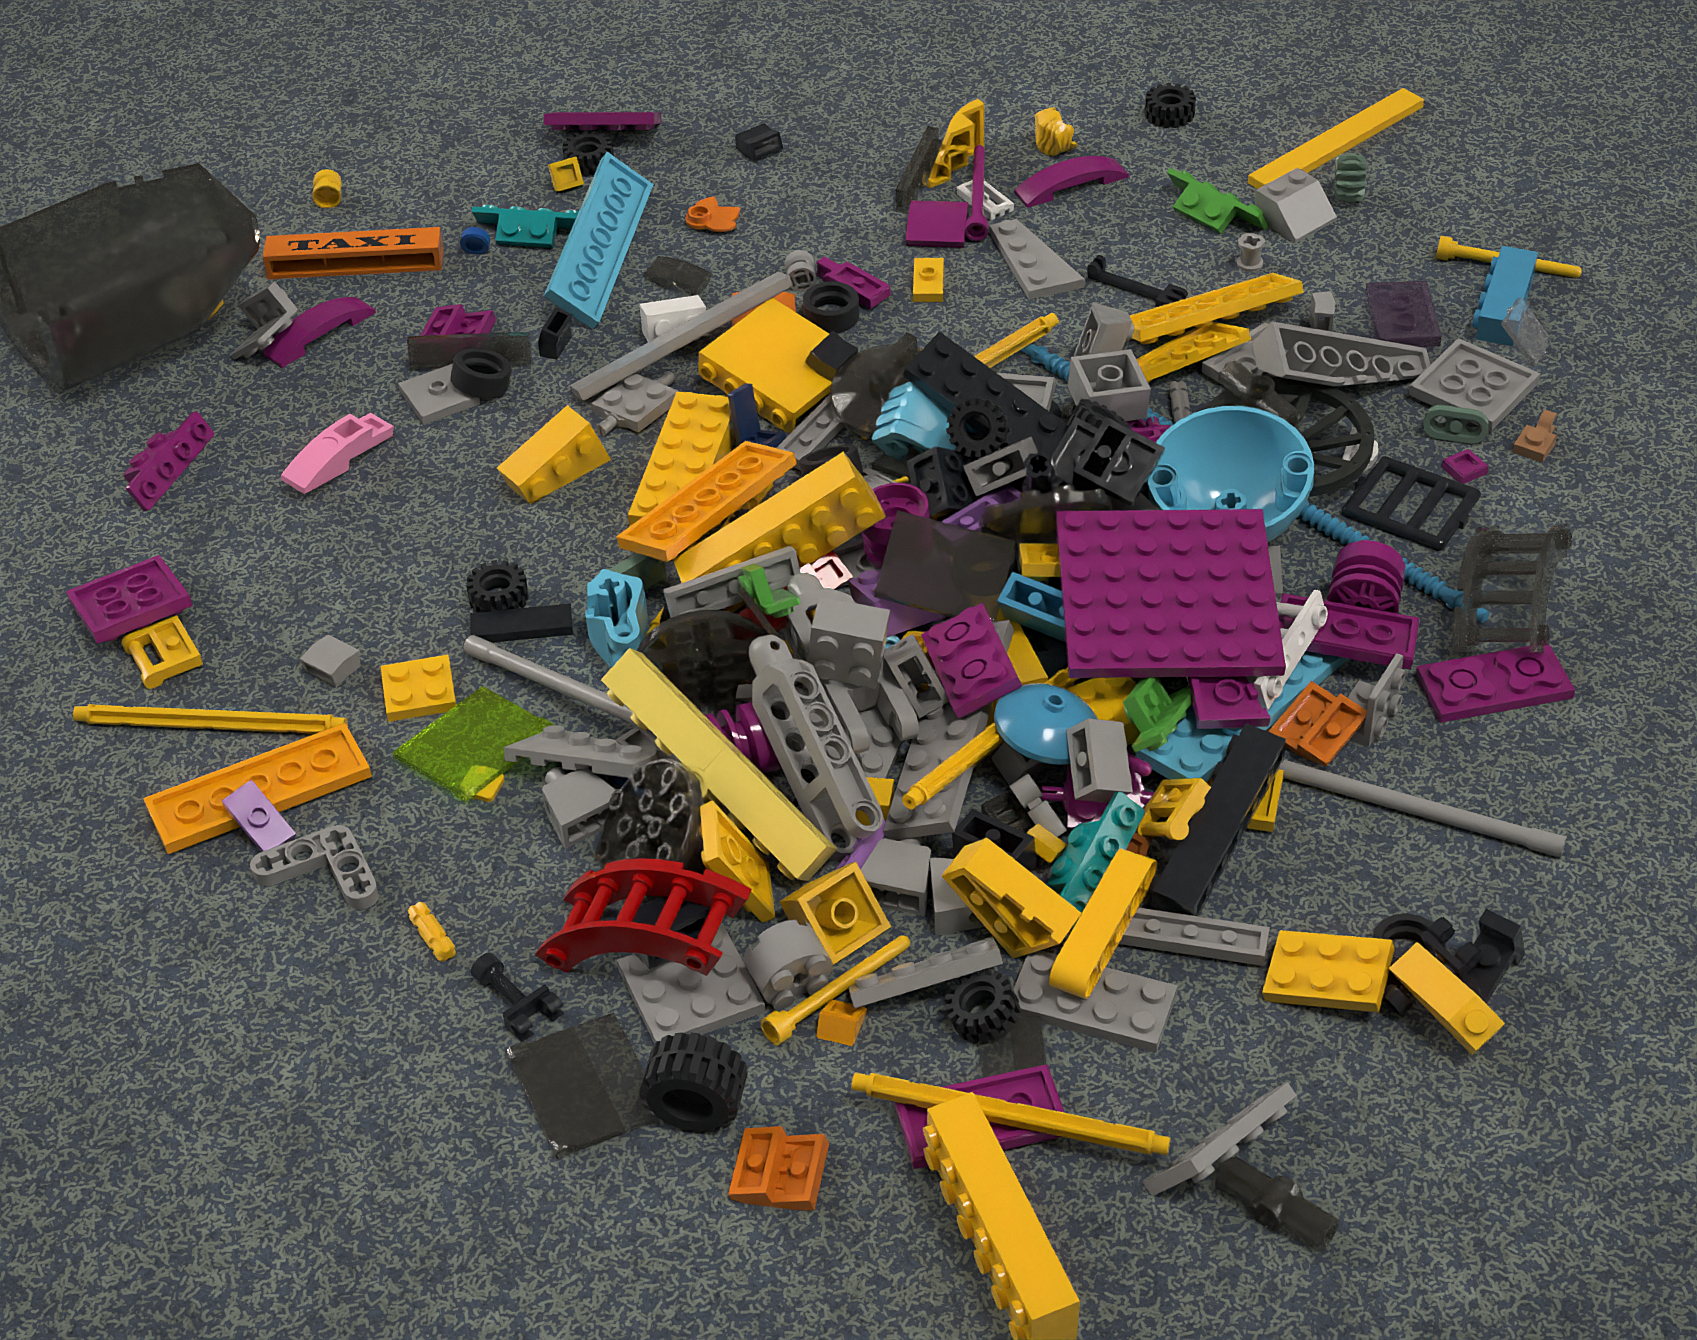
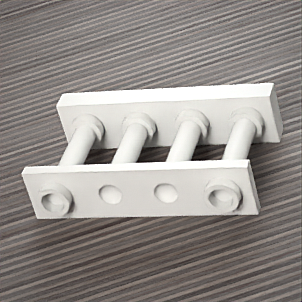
M1313 590L1304 606L1276 602L1278 616L1295 620L1289 629L1280 628L1286 663L1284 676H1246L1249 684L1253 683L1258 692V700L1262 709L1266 708L1268 711L1274 700L1280 696L1284 684L1316 633L1326 623L1328 611L1326 606H1324L1319 590Z

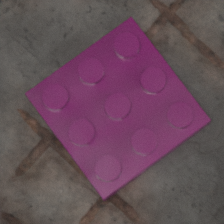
M160 555L66 591L70 604L97 644L103 641H113L121 634L134 629H142L156 620L166 616L178 615L184 609L193 606L188 592Z

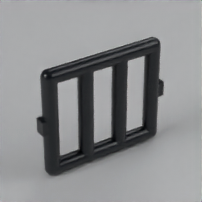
M1382 456L1366 477L1360 476L1356 481L1355 491L1342 507V514L1435 550H1442L1458 528L1464 529L1468 523V514L1480 499L1481 492L1477 488L1393 458ZM1387 470L1403 476L1377 513L1359 507ZM1416 481L1433 487L1407 524L1389 518ZM1446 492L1463 497V500L1437 536L1420 530L1422 524Z

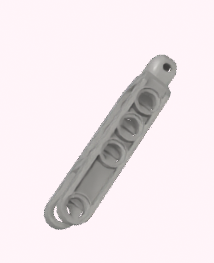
M798 573L789 581L787 591L799 596L801 604L793 606L794 612L786 615L788 621L786 622L784 636L796 659L808 662L812 624L805 612L816 609L819 596L855 602L851 595L829 587L824 588L815 575ZM885 656L876 689L820 679L855 754L869 750V735L858 710L872 706H878L887 725H892L901 741L918 737L919 724L916 713L890 669Z
M775 635L758 637L752 641L748 653L751 665L757 675L753 680L752 705L804 816L833 845L831 833H837L844 838L846 847L839 848L834 845L837 850L829 858L834 861H840L844 856L854 851V848H851L857 841V838H868L881 827L884 817L881 807L813 665L804 660L793 659L786 643ZM770 643L777 644L778 650L772 649ZM799 681L806 685L809 696L799 694L794 687V682ZM771 706L780 707L784 711L786 719H777L771 712ZM814 713L820 716L824 722V728L814 726L810 721L809 714ZM786 737H791L798 741L801 748L800 752L792 751L787 746ZM825 746L834 747L839 753V760L830 759L825 753ZM801 769L811 771L815 779L811 783H807L801 776ZM856 810L863 811L868 815L870 826L862 825L857 820Z

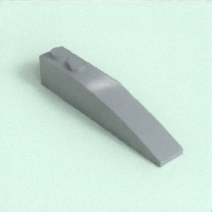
M1273 321L1252 342L1258 369L1281 378L1330 386L1415 379L1431 365L1427 349L1423 347Z

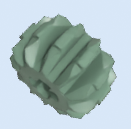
M1347 153L1340 154L1337 157L1334 196L1338 201L1354 203V201H1362L1364 198L1367 165L1363 155Z

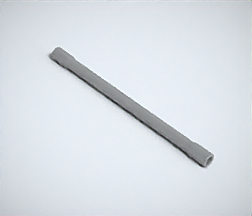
M475 635L469 636L464 643V652L486 663L498 665L636 725L630 718L633 712L625 704L623 707L616 704L605 692L503 650L496 644Z
M1284 760L1279 768L1284 770L1283 778L1523 845L1530 850L1561 858L1565 847L1566 836L1538 828H1527Z

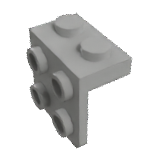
M275 281L245 298L238 305L257 330L235 349L230 356L235 360L243 355L246 359L258 349L263 350L274 341L273 335L276 332H282L293 322L290 317L298 309L288 298L286 292Z

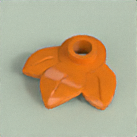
M714 196L698 201L696 205L688 209L685 217L686 224L690 228L698 230L706 228L714 232L730 231L737 227L734 221L740 214V207L718 206Z

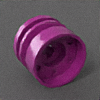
M889 483L872 489L886 517L863 531L862 538L867 560L880 569L889 567L890 563L896 560H910L916 566L924 563L932 554L934 546L930 525L929 502L926 494L918 487L907 483Z
M1361 540L1349 543L1340 549L1335 557L1327 601L1398 614L1405 578V563L1401 555L1391 546L1378 541Z
M752 701L736 706L735 723L726 709L718 711L717 720L712 713L705 715L764 775L781 770L782 767L757 716Z

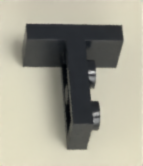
M1485 909L1478 921L1480 934L1474 942V945L1481 950L1480 953L1483 955V958L1473 969L1467 971L1468 974L1463 978L1455 973V976L1487 1004L1511 963L1518 966L1525 955L1521 926Z

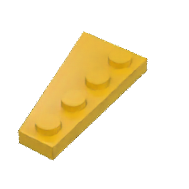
M1213 322L1212 325L1207 327H1196L1136 360L1147 382L1150 383L1155 378L1250 341L1251 337L1248 328Z

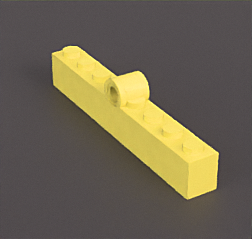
M629 648L601 679L609 688L606 692L607 695L619 706L623 707L625 704L633 712L630 716L632 721L644 731H647L649 728L657 737L654 740L655 744L666 754L671 755L673 753L681 761L678 765L681 771L675 777L674 790L682 801L699 806L712 800L717 805L722 802L730 811L727 814L728 818L740 829L744 830L746 827L755 836L752 842L766 855H769L771 852L780 861L777 865L778 869L791 880L797 878L809 881L836 852L837 848L643 653ZM700 780V788L695 793V783Z

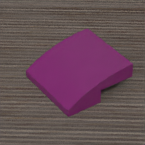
M911 200L907 222L906 246L964 248L968 202Z
M462 304L436 307L415 344L421 350L448 355H456L459 351L467 348H482L497 319L492 310L466 313Z

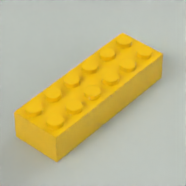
M676 392L629 510V527L730 453L736 437L728 397L692 392ZM697 542L691 544L686 549L689 550L690 548L695 546Z
M842 452L673 559L681 582L684 583L792 546L796 551L799 568L807 563L815 562L882 520L886 515L872 488L846 454ZM745 600L725 607V617L748 604L749 601Z
M970 1092L928 1108L927 1126L923 1127L924 1136L928 1144L927 1147L923 1148L925 1159L931 1171L938 1170L943 1180L940 1181L942 1194L947 1204L951 1205L954 1203L959 1213L957 1215V1223L965 1239L971 1238L976 1248L974 1250V1258L980 1272L983 1275L988 1273L994 1284L991 1286L994 1301L999 1310L1006 1309L1011 1319L1008 1324L1013 1340H1077L1080 1300L974 1093Z

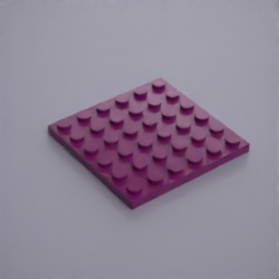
M1262 509L1056 511L1069 678L1284 676L1286 663Z

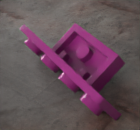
M197 411L190 413L175 431L166 434L159 432L153 435L146 442L148 447L129 461L131 466L123 474L124 478L129 482L126 490L143 511H148L155 505L214 436L213 430Z

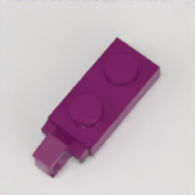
M824 256L816 262V274L824 282L837 281L853 287L859 295V303L870 309L891 295V287L887 283L847 261L839 265Z

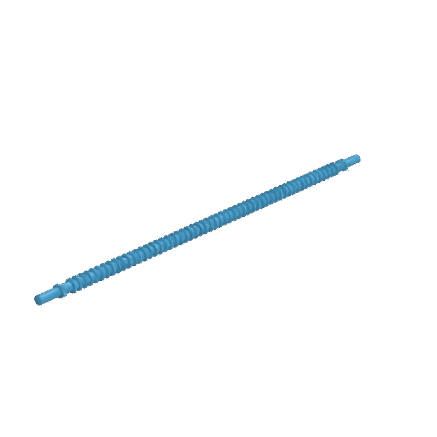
M1032 343L1020 350L1029 355L1032 362L1045 365L1047 371H1052L1054 375L1058 374L1059 378H1065V381L1068 382L1070 361H1065L1063 357L1059 358L1056 353L1050 354L1044 346L1037 347ZM1150 408L1147 411V418L1143 419L1146 422L1151 417L1154 422L1153 416L1159 419L1161 425H1173L1172 421H1166L1165 417H1160L1157 412L1153 413ZM1308 501L1297 516L1298 519L1302 518L1305 523L1310 522L1311 527L1317 526L1318 531L1322 532L1325 530V535H1332L1333 540L1337 541L1340 539V544L1342 545L1369 540L1367 535L1362 536L1360 531L1354 532V528L1351 526L1347 527L1345 522L1339 523L1338 518H1332L1329 513L1324 514L1322 509L1317 510L1316 505L1312 504L1309 506ZM1402 558L1405 563L1404 581L1409 579V585H1416L1418 590L1424 589L1426 595L1432 594L1435 600L1442 599L1448 608L1452 610L1457 608L1481 623L1488 619L1490 612L1463 597L1464 592L1459 589L1453 590L1448 588L1445 581L1439 582L1437 576L1431 578L1430 572L1423 573V568L1417 567L1415 569V563L1411 562L1408 564L1407 559Z

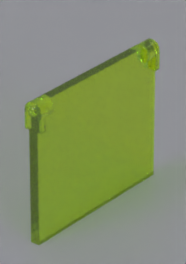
M481 686L393 751V757L453 792V795L467 802L517 763L505 761L504 747L543 732L545 727L553 726L554 724L543 717L535 716L486 687Z

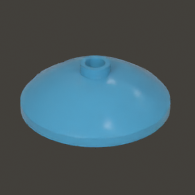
M1043 683L1025 684L1000 697L994 712V722L997 731L1008 745L1024 756L1049 764H1070L1066 729L1088 718L1098 719L1089 705L1074 693L1058 686Z

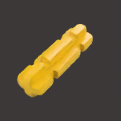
M423 902L411 905L408 909L409 919L415 927H418L417 931L428 947L434 950L433 954L437 960L445 962L448 958H453L456 954L455 945L446 936V932L435 916L430 914L431 911L428 906Z

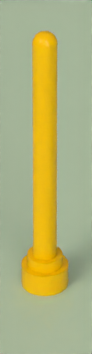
M1441 236L1436 259L1448 261V258L1454 259L1456 256L1491 263L1492 258L1499 257L1500 252L1458 245V241H1452V237ZM1537 259L1535 271L1578 278L1582 274V270L1578 266Z
M904 935L897 937L789 1011H773L761 1019V1029L766 1038L776 1046L789 1039L797 1023L849 989L850 986L855 985V979L871 974L907 950L910 946L909 938Z

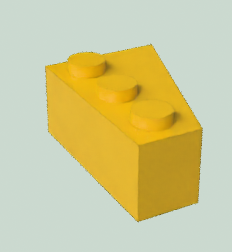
M567 405L500 464L497 469L507 485L529 504H532L607 463L611 458L591 424Z
M988 838L964 846L941 875L1012 958L1060 944L1082 914Z

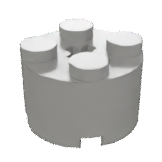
M787 920L766 929L757 936L760 943L753 950L749 945L744 953V964L764 999L772 1004L775 1010L780 1011L790 1007L794 1003L795 997L807 992L812 995L829 984L827 978L832 971V960L812 926L806 921L805 925H799L797 920Z

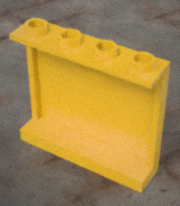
M771 298L699 351L698 374L704 380L723 390L727 395L745 383L752 384L757 413L772 422L777 428H781L791 434L795 430L796 419L844 380L856 384L863 378L865 356L858 352L857 363L836 383L820 376L805 363V360L809 353L829 333L776 299Z

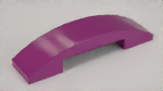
M1083 156L1056 163L1037 172L1021 183L1014 193L1029 208L1053 201V192L1095 179L1106 185L1129 178V174L1115 159L1103 156Z
M341 297L318 304L297 316L285 330L278 333L274 337V341L263 351V356L283 368L306 354L304 345L344 322L354 326L375 314L376 310L357 297Z

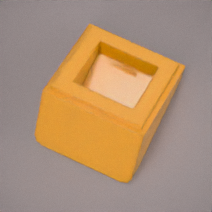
M831 1000L819 1013L817 1038L853 1046L867 1013V1008L863 1006L854 1008L853 1004Z

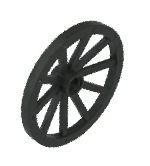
M1279 376L1258 378L1226 389L1217 395L1205 408L1234 406L1242 401L1258 397L1263 411L1277 416L1269 395L1287 394L1300 396L1290 424L1306 440L1311 450L1314 464L1337 469L1331 473L1314 477V484L1309 497L1336 491L1354 481L1366 469L1373 454L1375 436L1369 415L1352 397L1329 385L1281 378ZM1310 398L1326 403L1336 409L1301 433L1299 431ZM1345 416L1352 422L1358 432L1356 434L1311 441ZM1360 444L1359 449L1350 461L1313 453Z

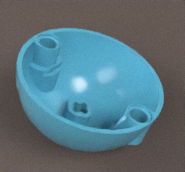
M1221 406L1193 413L1177 421L1162 434L1156 443L1165 447V452L1147 481L1149 501L1152 505L1156 506L1157 510L1262 509L1267 542L1286 531L1302 511L1314 484V461L1304 437L1284 419L1257 408Z

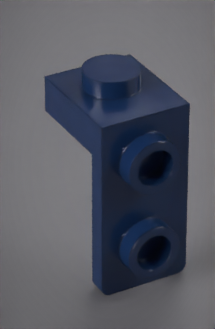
M745 383L728 394L737 446L745 441L777 448L786 439L784 432L760 429L752 384Z

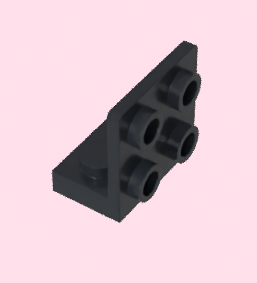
M935 446L907 461L912 485L923 491L928 499L930 522L950 512H959L987 495V492L979 496L975 495L963 467L978 460L979 457L965 456L964 452L959 453L956 450Z

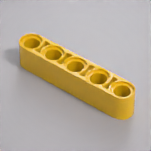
M1121 848L1116 852L1053 964L1049 977L1050 987L1084 999L1089 998L1149 890L1157 868L1156 860Z

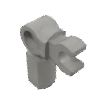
M1026 774L1009 786L1023 808L1029 807L1030 811L1027 813L1035 825L1040 824L1056 837L1067 831L1047 800L1041 801L1040 798L1043 797V794L1029 774Z

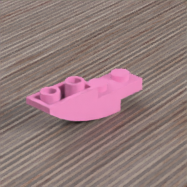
M372 413L359 419L352 414H348L315 437L281 474V480L305 494L348 471L350 459L393 437L394 426Z

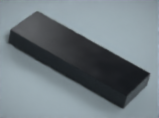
M571 603L470 613V633L491 643L573 635Z

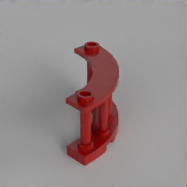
M644 858L606 863L602 870L594 872L591 869L584 873L571 885L563 900L572 904L573 908L562 930L545 940L534 956L542 959L548 966L568 973L579 962L596 955L618 952L639 953L682 964L693 971L707 976L723 954L722 951L712 947L711 944L724 916L727 915L733 919L747 901L752 889L731 878L705 869L703 875L684 870V863ZM644 896L668 897L655 926L632 922ZM626 899L616 921H600L607 906ZM684 900L711 908L697 939L670 930Z

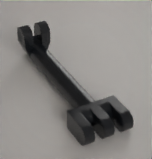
M1097 255L1087 266L1088 278L1156 300L1155 308L1186 299L1188 296V292L1184 288L1172 284L1161 290L1105 271L1106 259L1102 255Z

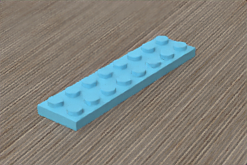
M608 152L600 160L544 293V297L553 304L573 314L578 321L591 329H594L600 322L654 185Z
M1305 651L1284 684L1280 696L1274 700L1268 710L1271 717L1269 727L1283 715L1311 681L1319 685L1349 658ZM1192 705L1186 709L1187 715L1176 723L1177 729L1166 737L1167 743L1154 751L1149 752L1147 748L1136 752L1135 756L1148 762L1152 770L1168 779L1202 778L1207 782L1212 777L1219 761L1224 763L1228 756L1226 751L1234 734L1239 736L1243 728L1197 729ZM1257 727V728L1266 731L1269 727Z

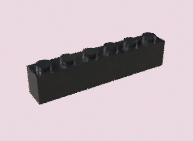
M1247 723L1239 736L1236 734L1232 736L1227 747L1226 754L1228 756L1224 763L1219 761L1214 768L1211 777L1213 783L1204 797L1205 803L1203 807L1188 821V835L1180 840L1178 846L1171 845L1165 858L1164 864L1166 867L1162 874L1156 873L1151 881L1148 893L1152 895V910L1199 917L1284 761L1285 738Z

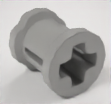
M1255 233L1243 234L1238 239L1240 256L1237 259V267L1247 272L1258 271L1263 266L1261 250L1265 246V239Z

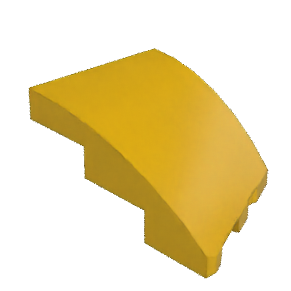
M979 99L963 106L950 121L926 183L929 189L951 180L952 171L968 165V157L974 154L975 146L982 145L984 147V103Z

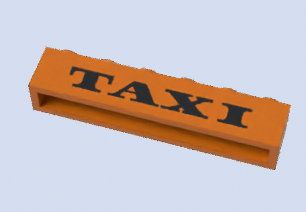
M440 227L266 236L263 261L267 279L442 270L444 246Z

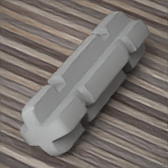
M1182 380L1170 383L1169 393L1172 399L1171 407L1174 424L1191 415L1188 393L1186 392L1187 386Z

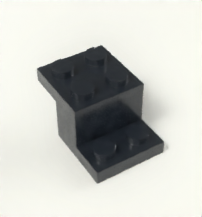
M1075 417L1053 452L1052 460L1056 476L1066 481V488L1100 506L1108 494L1132 507L1163 456L1165 447L1108 417L1104 419L1099 429Z

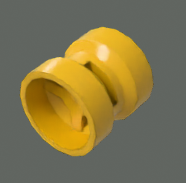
M325 169L314 175L312 196L317 206L331 208L336 207L340 203L342 181L337 172Z

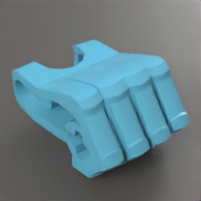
M911 382L892 389L889 400L882 407V415L876 421L877 430L872 436L874 444L882 449L886 455L903 461L910 447H914L920 454L935 446L955 450L956 446L954 444L951 445L949 441L951 439L950 434L946 432V428H949L947 419L952 415V412ZM966 423V432L979 434L978 431Z
M602 569L591 582L587 583V610L585 615L588 635L593 647L607 665L612 668L629 648L643 653L646 644L645 634L648 631V614L645 592L640 578Z

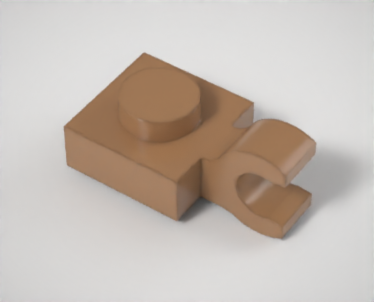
M1545 409L1540 416L1536 428L1526 425L1514 443L1513 453L1543 463L1556 443L1557 435L1552 434L1555 425L1552 424L1557 417V413Z

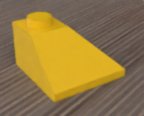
M852 862L815 879L779 901L789 920H797L799 925H805L806 921L812 926L833 965L891 927L857 862Z

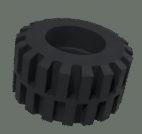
M692 1032L691 1034L675 1033L674 1036L666 1035L662 1037L661 1041H656L650 1052L639 1092L640 1098L643 1100L642 1104L651 1111V1115L663 1120L669 1126H675L685 1131L691 1130L705 1133V1131H719L720 1127L726 1128L731 1125V1121H734L737 1117L748 1072H746V1062L741 1060L742 1056L737 1051L731 1050L730 1045L725 1042H719L714 1037H706L700 1035V1033Z

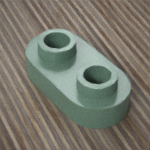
M1435 405L1425 414L1424 429L1429 436L1435 439L1476 444L1487 436L1489 421L1487 416L1479 410ZM1438 416H1443L1446 419V421L1443 423H1439L1435 420V418ZM1475 421L1478 423V426L1474 428L1469 427L1467 423Z

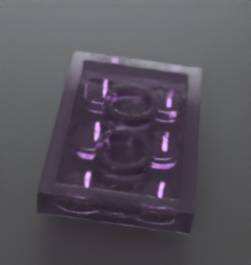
M1427 281L1366 283L1365 294L1377 340L1417 347L1441 345L1442 336Z

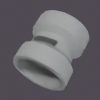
M797 250L791 252L785 260L786 274L789 275L793 284L791 289L795 291L807 290L816 283L814 258L807 251Z

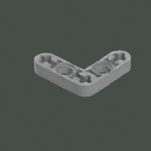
M331 826L265 850L255 855L250 862L253 879L261 886L275 885L329 865L346 903L351 908L360 910L369 908L376 903L379 897L372 872L352 832L345 826ZM338 840L343 844L344 848L339 853L334 841ZM300 852L312 853L306 860L299 861L294 859ZM284 859H287V865H284ZM345 864H358V867L351 872L340 871V868ZM270 866L272 869L266 871L264 867ZM360 881V885L365 893L359 894L355 890V883Z

